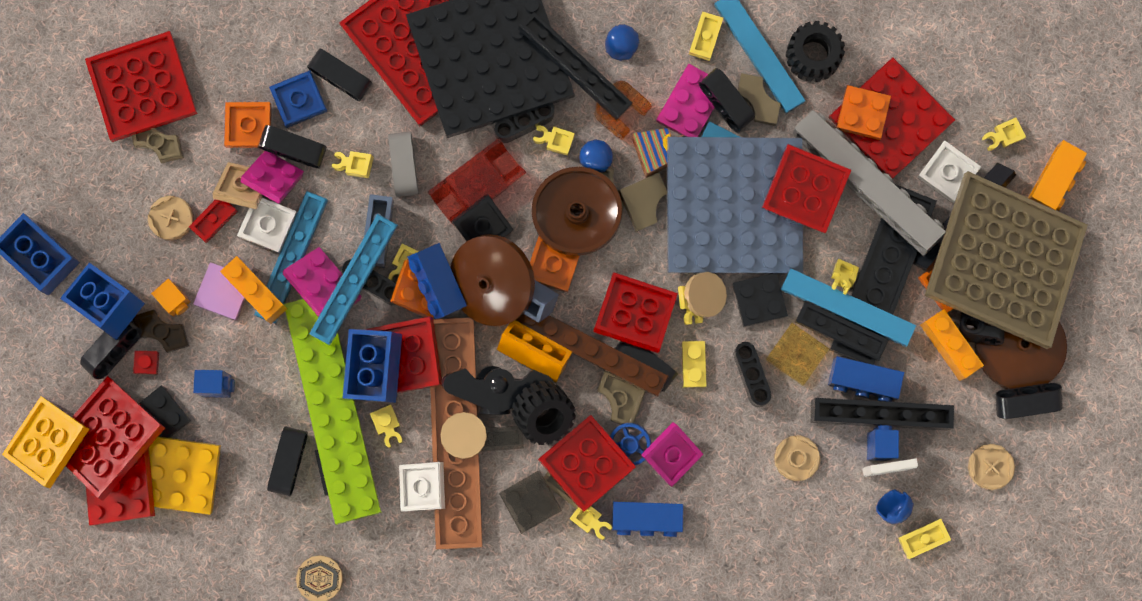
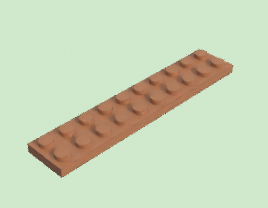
M471 318L433 319L441 377L443 378L446 374L466 368L476 378L474 320ZM442 385L430 387L433 462L444 463L445 509H434L436 549L483 547L479 454L466 459L454 457L445 450L440 435L443 424L456 413L466 412L478 417L477 405L447 393Z

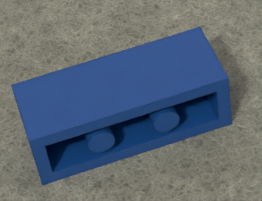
M440 243L408 256L409 267L416 275L419 290L424 294L428 303V310L434 316V319L444 317L467 306Z
M837 356L833 359L828 385L833 386V390L837 392L847 393V390L855 391V395L859 397L869 398V395L878 397V401L892 402V400L899 399L904 372Z
M613 502L612 530H617V535H631V531H640V536H654V532H663L665 537H677V532H683V504Z

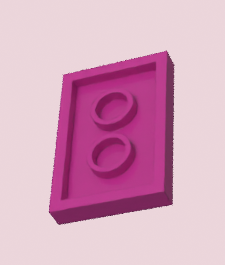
M688 63L657 117L656 122L679 135L698 137L715 108L699 87V82L708 74Z
M320 247L283 270L284 277L318 317L343 275ZM360 294L354 304L361 300L362 296Z

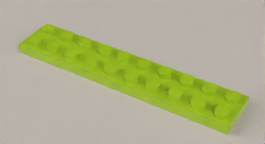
M304 299L284 304L287 307L285 312L335 524L338 525L382 513L355 400L343 398L346 362L339 333L336 334L331 345L313 337L309 333L318 319L317 314Z

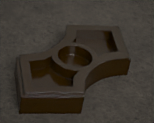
M154 309L137 314L133 318L134 324L141 329L142 334L140 338L158 340L167 353L189 346L184 325H172L163 322Z

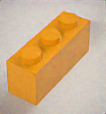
M1062 140L1053 151L1028 198L1059 211L1065 202L1064 194L1066 191L1070 192L1076 182L1073 179L1077 172L1080 173L1086 164L1084 158L1087 153Z
M238 256L220 271L270 324L287 310V307Z
M944 309L920 325L959 381L967 378L984 366Z
M516 320L509 323L496 349L526 367L549 376L555 383L565 370L572 351Z

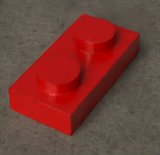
M215 199L189 228L207 243L238 211L230 203Z

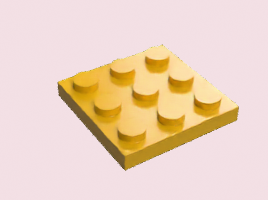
M40 396L2 455L44 487L50 489L89 431V428L48 399Z
M157 437L149 447L154 507L212 514L221 445Z

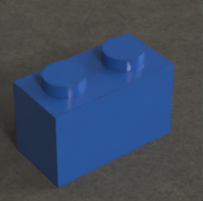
M195 370L193 393L201 397L230 398L231 392L235 390V380L231 379L232 375L223 370Z
M880 425L867 433V460L892 461L899 458V430H892V426Z

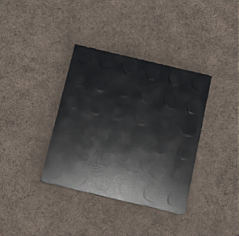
M449 0L406 14L447 138L575 97L568 75L518 29L533 12L551 27L542 0Z

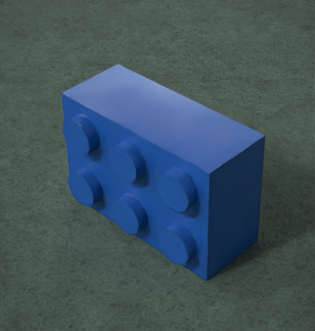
M24 213L0 236V255L40 292L48 296L80 263L38 223Z
M88 263L60 298L115 340H117L145 305L137 296L91 263Z
M349 329L343 387L344 399L396 403L402 334L389 331Z

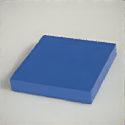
M311 70L269 87L286 128L328 112Z

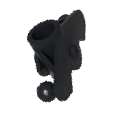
M487 366L479 372L477 378H474L464 368L446 374L442 378L441 383L447 393L478 405L479 413L506 415L510 414L513 403L517 402V395H521L525 387L528 389L531 387L530 384L535 383L538 385L540 381H545L547 384L549 381L553 382V380L549 376L533 369L523 379H516L505 369L497 366Z

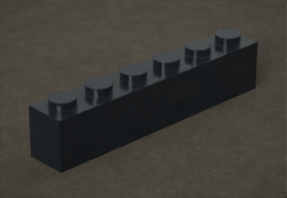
M814 398L811 400L810 423L873 427L887 425L892 426V428L948 431L954 429V405Z

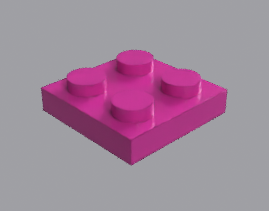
M264 151L241 176L240 182L280 204L303 177L304 171L280 157Z
M674 422L641 454L671 487L703 455L698 447Z

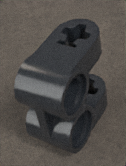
M960 311L959 331L968 343L993 346L1004 343V330L995 326L985 325L983 321ZM967 325L974 326L976 330H970L967 328Z

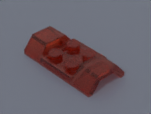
M498 138L430 189L428 194L453 225L451 221L484 195L488 194L492 200L508 189L510 185L525 175L526 171L517 164Z

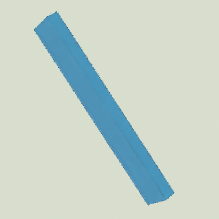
M717 1L714 4L715 8L760 76L763 77L764 82L776 100L781 103L780 106L787 114L805 102L804 97L740 1Z
M308 191L305 193L266 285L283 304H285L292 287L290 282L284 277L283 270L305 256L328 202V199ZM256 310L254 315L264 319Z
M379 214L376 215L310 331V335L331 345L397 229V224Z
M791 268L781 288L782 291L905 347L908 346L916 325L851 295H844L842 291L833 290L831 286Z

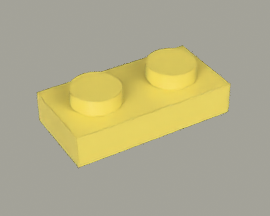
M702 11L689 55L710 61L723 21L722 17Z
M682 341L683 388L706 387L705 341Z
M942 519L933 521L898 537L907 559H911L951 540Z

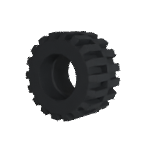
M814 21L813 25L807 22L804 27L802 25L799 26L796 32L792 34L787 46L786 57H788V66H792V73L794 74L796 71L799 73L798 78L802 79L804 76L807 77L806 81L811 82L812 79H815V82H820L822 78L826 80L831 74L833 75L836 72L845 53L843 50L845 43L844 41L841 42V33H835L837 29L834 26L829 28V23L826 22L820 25V21ZM810 42L821 44L827 52V58L822 61L809 59L803 51V45Z
M540 381L538 385L535 383L530 384L531 387L528 389L525 387L522 390L523 393L517 395V402L513 403V420L531 443L535 444L537 442L539 445H544L545 442L552 444L554 440L559 441L561 436H566L569 432L568 429L574 425L572 420L576 418L574 413L576 410L573 403L561 387L549 381L546 384L545 381ZM549 409L545 415L538 417L543 411Z

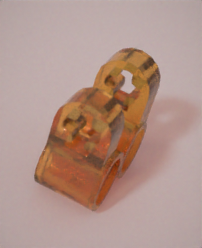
M617 81L613 84L618 90L626 93V97L633 103L631 107L639 114L645 116L652 108L650 102L626 81ZM597 103L594 111L597 121L617 138L623 140L629 134L630 129L620 119L616 121L610 114H603L600 111L601 106Z

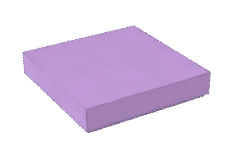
M210 262L193 304L237 321L245 298L220 272L224 267Z

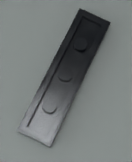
M806 301L795 323L876 361H880L889 341Z

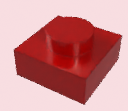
M135 351L133 373L158 375L159 352Z

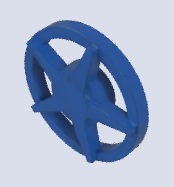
M636 423L621 424L610 435L614 440L616 433L621 428L623 429L625 437L621 442L615 443L621 447L628 458L636 451L640 454L644 452L639 442L643 436L646 438L647 448L651 445V438L648 432ZM627 427H634L642 433L638 436L630 435ZM642 457L640 460L632 463L638 465L645 461V459Z

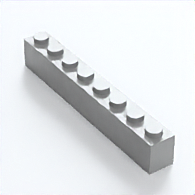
M812 110L794 128L793 136L795 138H802V144L812 154L851 169L846 185L923 256L943 238L946 233L944 226L938 220L930 218L922 205H916L910 199L911 197L907 191L902 188L899 189L894 185L893 179L888 174H882L877 169L876 163L870 158L866 159L854 143L850 144L846 141L844 134L839 129H833L828 124V120L821 113L817 114Z

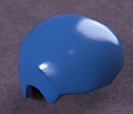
M625 24L613 27L605 40L606 52L613 59L619 61L632 58L640 43L638 33L632 27Z
M602 140L588 141L581 148L579 154L580 164L583 167L604 172L612 164V149Z
M894 489L884 494L878 501L876 511L887 523L898 524L904 522L911 515L914 504L906 492L900 493Z

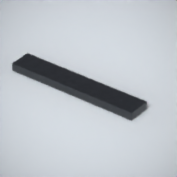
M535 12L519 26L518 29L616 121L631 107L633 103Z
M997 162L984 179L1006 188L1015 178L1016 173L1014 170ZM949 216V217L944 221V223L942 224V225L944 226V230H945V231H946V228H947V225H948V221H949L950 216ZM943 238L925 256L917 252L913 264L930 273L934 268Z

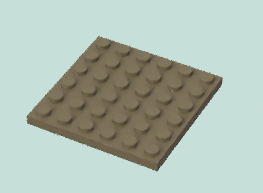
M967 171L963 175L925 296L1045 349H1049L1054 341L1088 225Z

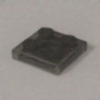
M540 470L499 493L521 534L562 511Z

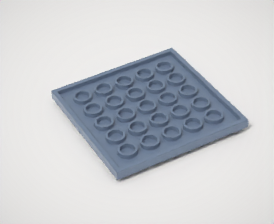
M668 137L667 272L788 273L791 268L803 273V225L762 208L787 144L802 149V138Z

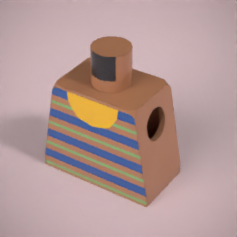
M669 128L638 132L632 136L645 178L667 168V138L672 137Z

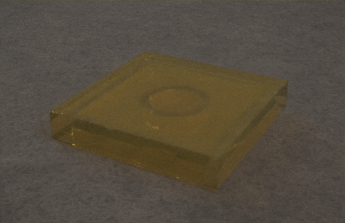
M791 323L766 358V361L804 386L829 348L794 323Z

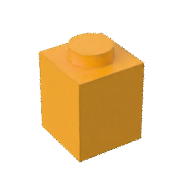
M169 278L151 293L173 317L176 314L178 316L183 314L188 309L187 305L191 302Z

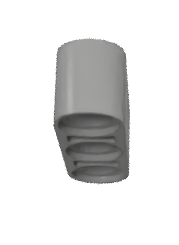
M411 131L388 134L396 197L418 195L419 190Z

